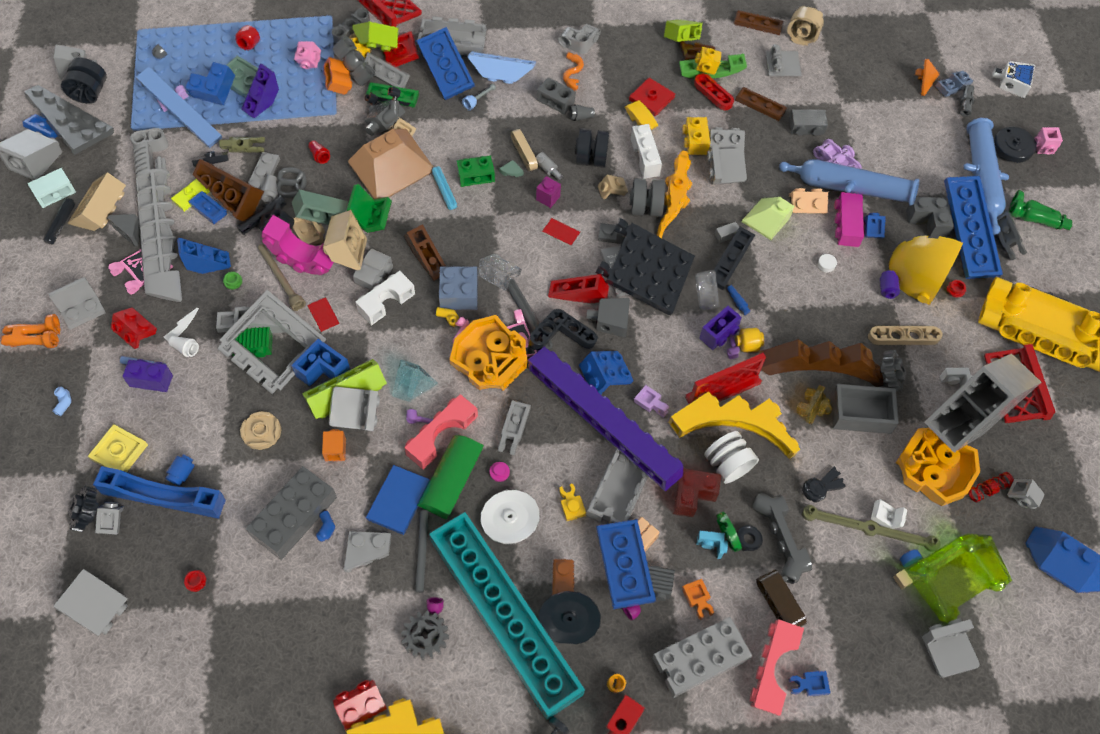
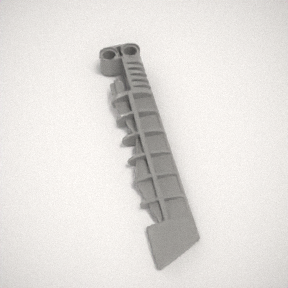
M160 128L136 131L130 136V140L133 144L145 294L181 302L182 294L179 271H170L171 260L178 257L177 253H173L176 237L173 236L170 228L174 224V220L167 219L164 213L173 207L171 202H164L165 195L171 192V187L167 186L170 172L166 168L165 158L158 156L155 159L156 169H154L153 152L165 150L169 143L163 130Z

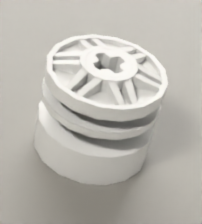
M738 431L728 433L715 441L704 454L707 460H711L710 464L713 467L719 466L716 472L725 484L731 483L748 473L759 461L751 448L743 449L746 446V441L741 439L742 436Z

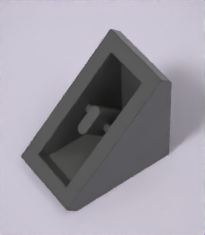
M136 214L109 215L107 217L116 231L135 247L139 245L140 226Z

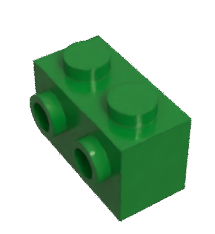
M491 155L457 160V172L461 187L495 182V171Z

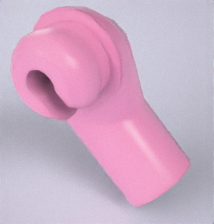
M460 317L457 320L456 325L460 329L453 338V343L454 339L470 324L468 319Z

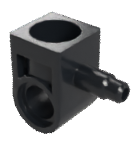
M276 203L272 211L261 215L259 229L261 231L264 230L272 215L290 224V230L294 226V219L280 208L281 205L279 203Z

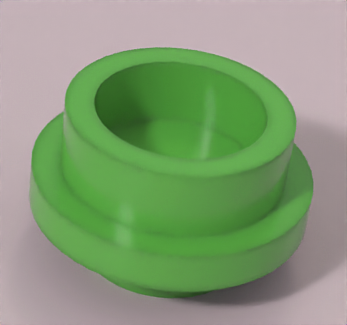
M228 272L223 279L225 287L230 290L239 288L243 282L241 275L236 272Z

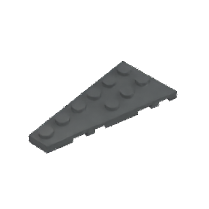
M39 85L24 91L27 100L34 108L39 110V114L46 119V122L58 137L64 140V144L70 147L74 155L114 133L112 126Z

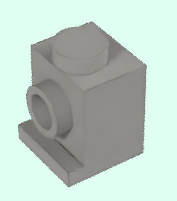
M1014 479L1007 495L1013 497L1021 507L1036 509L1040 506L1045 494L1033 479Z

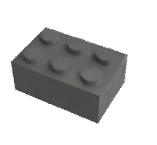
M837 384L831 394L833 429L892 434L899 424L896 389Z

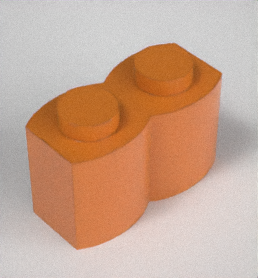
M328 57L324 63V75L327 90L346 95L352 88V81L350 78L351 71L345 67L344 61Z

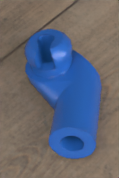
M329 511L319 514L323 525L316 533V538L321 542L329 539L335 530V524Z

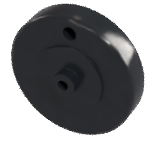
M1018 127L1003 128L994 138L997 154L1010 162L1021 163L1029 160L1037 148L1034 137L1026 130Z

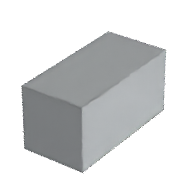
M736 222L717 228L715 236L719 243L733 239L739 226Z

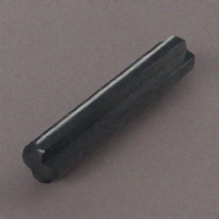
M69 198L64 200L43 238L45 243L50 245L55 243L75 206L74 200Z

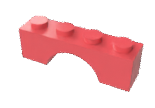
M461 394L456 398H452L448 402L447 407L443 411H439L429 424L424 425L415 438L407 441L404 447L406 456L424 470L437 457L434 442L438 434L452 427L465 430L478 417L477 407Z
M779 619L775 620L774 624H770L768 630L770 641L768 645H764L762 657L765 659L763 666H759L756 673L758 684L756 688L753 687L749 700L752 701V707L781 716L786 693L776 682L774 675L775 664L785 652L799 649L804 631L803 627Z

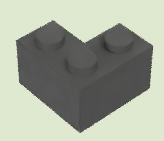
M916 197L912 206L908 205L906 209L909 224H926L929 238H939V236L947 238L954 227L948 198Z

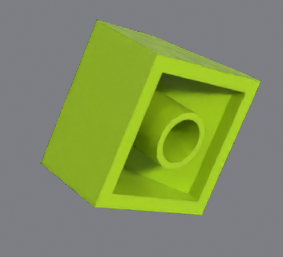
M370 21L353 25V30L359 43L366 45L367 48L376 49V47H379L381 51L386 52L397 48V27Z

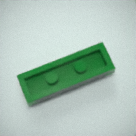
M370 82L366 94L370 95L371 92L377 95L379 102L391 100L393 97L388 95V89L393 86ZM396 87L401 91L399 98H397L399 104L415 108L419 91Z

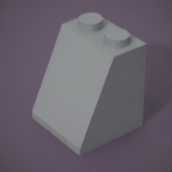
M29 129L0 142V158L6 167L32 180L40 178L62 153L59 142L56 139L48 138L38 131L34 132Z
M83 569L53 607L99 637L101 633L106 635L113 626V623L110 622L116 614L120 616L128 605L125 602L128 598Z

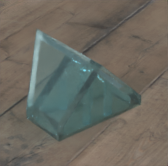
M401 359L392 396L410 402L439 383L420 365Z

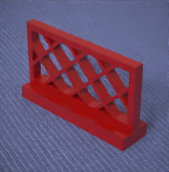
M358 0L383 25L396 27V25L422 14V10L411 0H395L394 2L386 0ZM397 1H404L406 4L397 3ZM395 7H397V8H403L404 11H402V10H396Z
M1033 344L1024 345L1023 348L985 353L986 365L991 363V358L1000 359L1009 354L1019 355L1021 363L1042 382L1032 391L1030 398L1025 397L1023 399L1027 402L1023 408L1018 405L1014 407L1015 410L1020 412L1018 416L1009 417L1007 413L1003 417L1005 423L1041 418L1043 420H1051L1056 411ZM1028 404H1031L1037 408L1038 413L1032 414L1025 409Z
M761 353L694 382L692 392L685 395L687 402L690 404L707 392L721 402L760 385L762 380L759 377V373L766 356L764 353Z

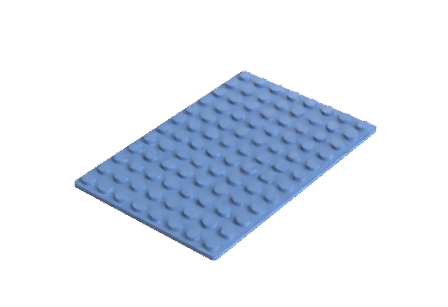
M332 16L138 30L131 119L132 130L186 127L169 110L164 112L157 99L136 80V76L146 68L150 67L175 91V88L179 85H183L184 88L186 87L191 73L207 77L213 62L227 65L236 56L241 57L259 68L260 63L264 64L275 72L279 91L273 104L256 118H252L241 110L246 98L232 89L229 91L225 104L220 105L193 98L185 88L189 97L184 100L210 125L335 115L337 113L336 92L326 89L324 63L328 57L334 58V42L331 32L333 29ZM245 25L254 27L260 35L259 43L252 50L240 48L235 40L236 33ZM299 41H313L320 48V60L318 61L317 68L304 69L294 60ZM159 44L168 55L162 59H157L152 54L153 48Z

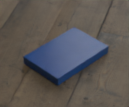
M393 465L366 519L404 535L430 479Z

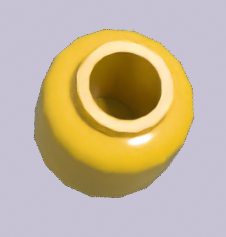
M742 328L739 331V335L735 336L736 346H739L742 352H758L764 346V334L758 328Z

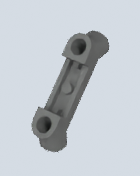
M761 492L757 494L752 508L769 517L770 530L773 534H776L778 549L781 553H784L786 558L781 576L785 582L795 584L799 582L802 573L812 571L811 559L806 548L798 550L784 519L789 511L782 495L770 497Z

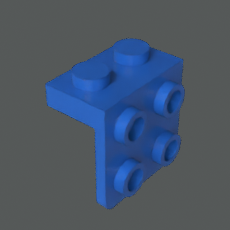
M618 351L590 352L579 364L587 383L593 385L600 395L610 385H625L633 382L631 373Z

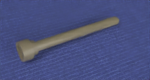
M259 244L258 250L289 296V305L292 310L298 311L304 308L306 302L303 297L294 292L265 245Z

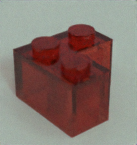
M683 468V476L677 481L673 514L694 517L698 499L716 502L720 492L721 474Z

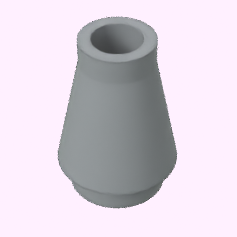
M273 175L266 176L265 183L261 189L264 191L261 197L263 201L270 203L278 197L277 178Z

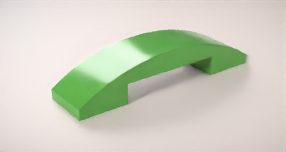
M744 54L728 55V60L720 62L715 75L696 70L697 63H695V59L679 61L682 76L695 79L698 74H707L711 78H721L747 68Z

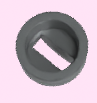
M159 44L152 50L153 56L157 59H162L168 55Z

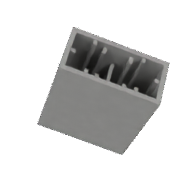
M1009 354L983 366L938 408L925 423L953 452H956L984 435L1042 382L1013 354Z

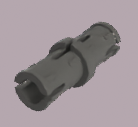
M968 84L963 88V96L960 100L961 116L968 117L972 113L975 89L973 85Z

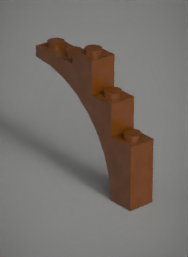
M797 339L759 351V354L764 353L766 356L761 370L769 376L792 371H830L860 378L875 387L884 386L881 367L872 360L871 350L862 343L839 349L830 341L808 347Z

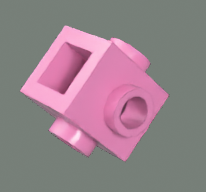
M299 41L294 60L304 69L317 68L321 50L313 41Z
M1042 127L1034 138L1037 145V154H1054L1063 141L1060 129L1053 127Z

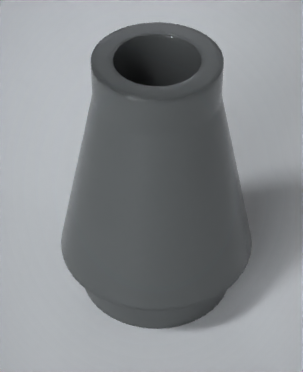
M577 104L569 108L571 120L578 121L594 118V108Z

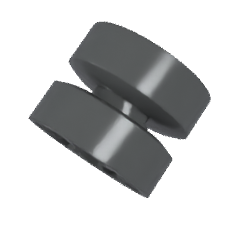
M634 178L633 188L630 189L631 215L643 216L646 206H649L650 216L662 217L665 195L664 179H652L650 189H647L646 178Z

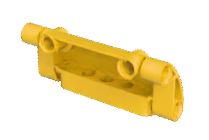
M999 277L994 278L979 315V324L999 331L1001 336L1022 345L1033 344L1034 350L1076 367H1088L1100 372V313L1090 311L1039 291L1024 283L1018 282L1012 287V282Z

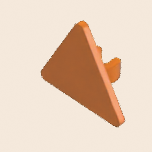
M929 59L924 61V70L917 69L915 76H918L917 79L923 80L922 96H925L939 76V72Z

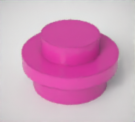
M496 462L491 466L490 476L493 480L502 482L509 477L510 469L507 464Z

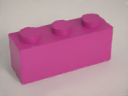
M841 192L839 199L835 200L834 209L837 210L835 215V224H837L835 238H838V245L859 247L864 238L863 197L861 194Z

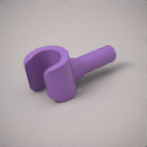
M730 335L731 348L727 349V355L729 359L738 358L740 349L735 344L734 336Z
M414 409L407 410L406 420L409 424L417 422L430 423L433 420L417 416V411Z

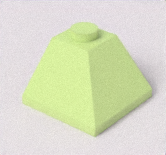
M781 197L762 198L745 216L742 222L769 240H772L790 219L795 206Z

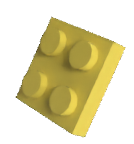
M113 424L88 457L103 467L118 469L127 473L148 444Z

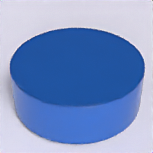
M914 549L902 555L900 562L904 567H908L917 563L922 558V555L918 550Z

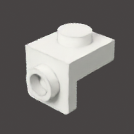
M881 499L876 500L871 519L886 528H901L906 521L907 509L904 507L895 509Z

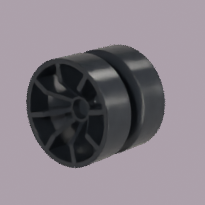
M75 58L71 61L67 73L61 82V89L69 98L76 102L93 104L100 95L107 79V74L98 63L87 58Z
M580 128L579 137L576 138L575 145L576 165L587 166L590 155H592L594 167L605 168L610 131L598 130L596 139H592V129Z

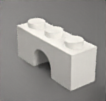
M649 124L632 126L631 142L634 152L639 153V168L642 177L652 178L660 176L662 162Z
M401 271L392 274L386 281L376 285L369 293L359 297L356 301L357 310L370 325H373L386 315L382 302L393 298L400 304L404 303L415 295L414 284Z

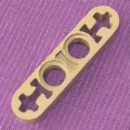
M875 326L869 332L868 339L876 345H935L941 340L943 333L935 326ZM891 333H898L900 335V339L893 338ZM910 333H916L919 339H913Z

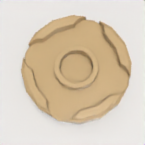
M269 412L253 413L242 423L240 429L241 438L252 449L262 450L269 448L280 438V422Z

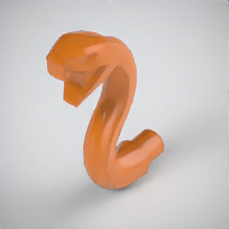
M568 52L566 58L576 63L577 66L566 70L563 74V80L567 87L577 91L578 85L576 84L579 83V80L570 79L569 77L572 74L579 73L584 67V62L579 55Z

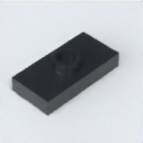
M210 151L204 153V156L193 157L192 163L193 167L197 166L199 159L211 164L228 161L230 156L228 151L221 153Z

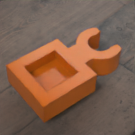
M702 579L682 586L690 608L697 606V617L700 620L704 618L702 613L704 609L709 612L710 616L714 614L713 607L706 602L711 597Z

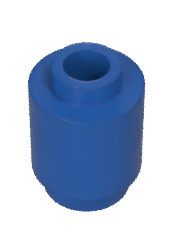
M183 454L181 457L176 456L166 472L167 476L165 479L177 486H180L182 482L185 483L195 466L192 463L193 459Z

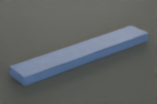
M150 67L136 76V80L208 148H211L222 139V135Z

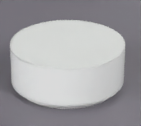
M824 254L820 256L817 265L823 272H832L837 265V260L830 254Z

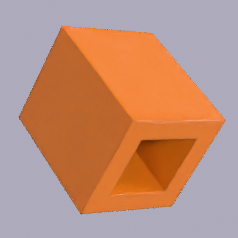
M332 429L323 432L322 455L325 461H345L346 437L344 431Z

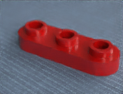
M698 74L695 77L694 86L718 108L730 110L733 107V96L709 75Z

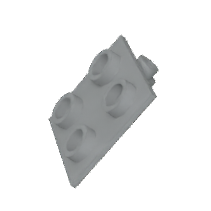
M778 44L772 45L771 50L766 51L769 76H802L798 51H780L781 47Z

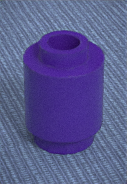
M889 270L881 274L880 289L883 297L892 299L900 294L899 278L894 271Z

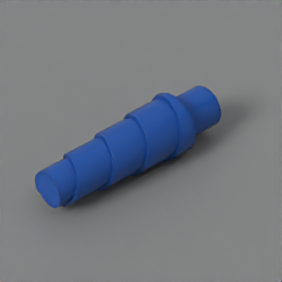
M732 285L728 286V292L737 308L744 315L749 314L748 303Z

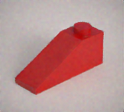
M601 274L551 281L548 297L589 304L599 303L600 299H607L609 285L605 283L606 281Z

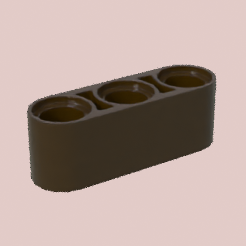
M776 569L756 578L757 586L777 620L779 619L800 627L807 624V619Z

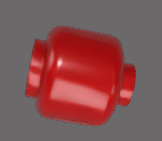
M245 25L236 33L235 40L240 48L252 50L259 43L260 35L254 27Z

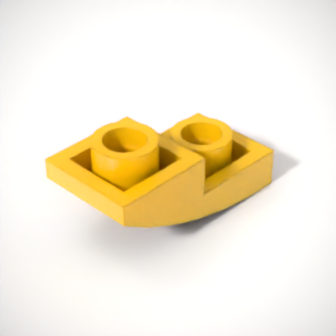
M636 101L625 106L632 122L636 121L638 125L649 124L651 130L659 126L642 102Z

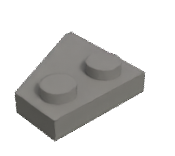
M349 531L344 571L350 572L352 571L351 569L361 565H368L376 559L389 556L391 533Z

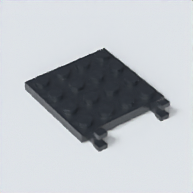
M620 218L613 231L621 233L625 237L614 263L610 268L608 263L602 261L595 273L606 277L605 283L671 316L695 255L634 223L628 226V223Z

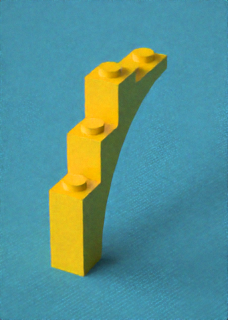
M707 392L672 415L668 421L679 438L705 427L730 426L749 430L766 438L777 446L789 459L800 451L798 442L793 437H790L784 424L777 420L782 413L779 406L772 402L770 398L751 410L748 402L742 399L740 395L720 407L718 399Z
M406 698L396 700L392 706H389L391 716L387 717L386 714L375 717L373 722L367 724L364 722L356 723L351 726L352 729L346 731L347 734H444L440 718L436 720L435 717L422 721V725L418 726L411 700L406 701Z

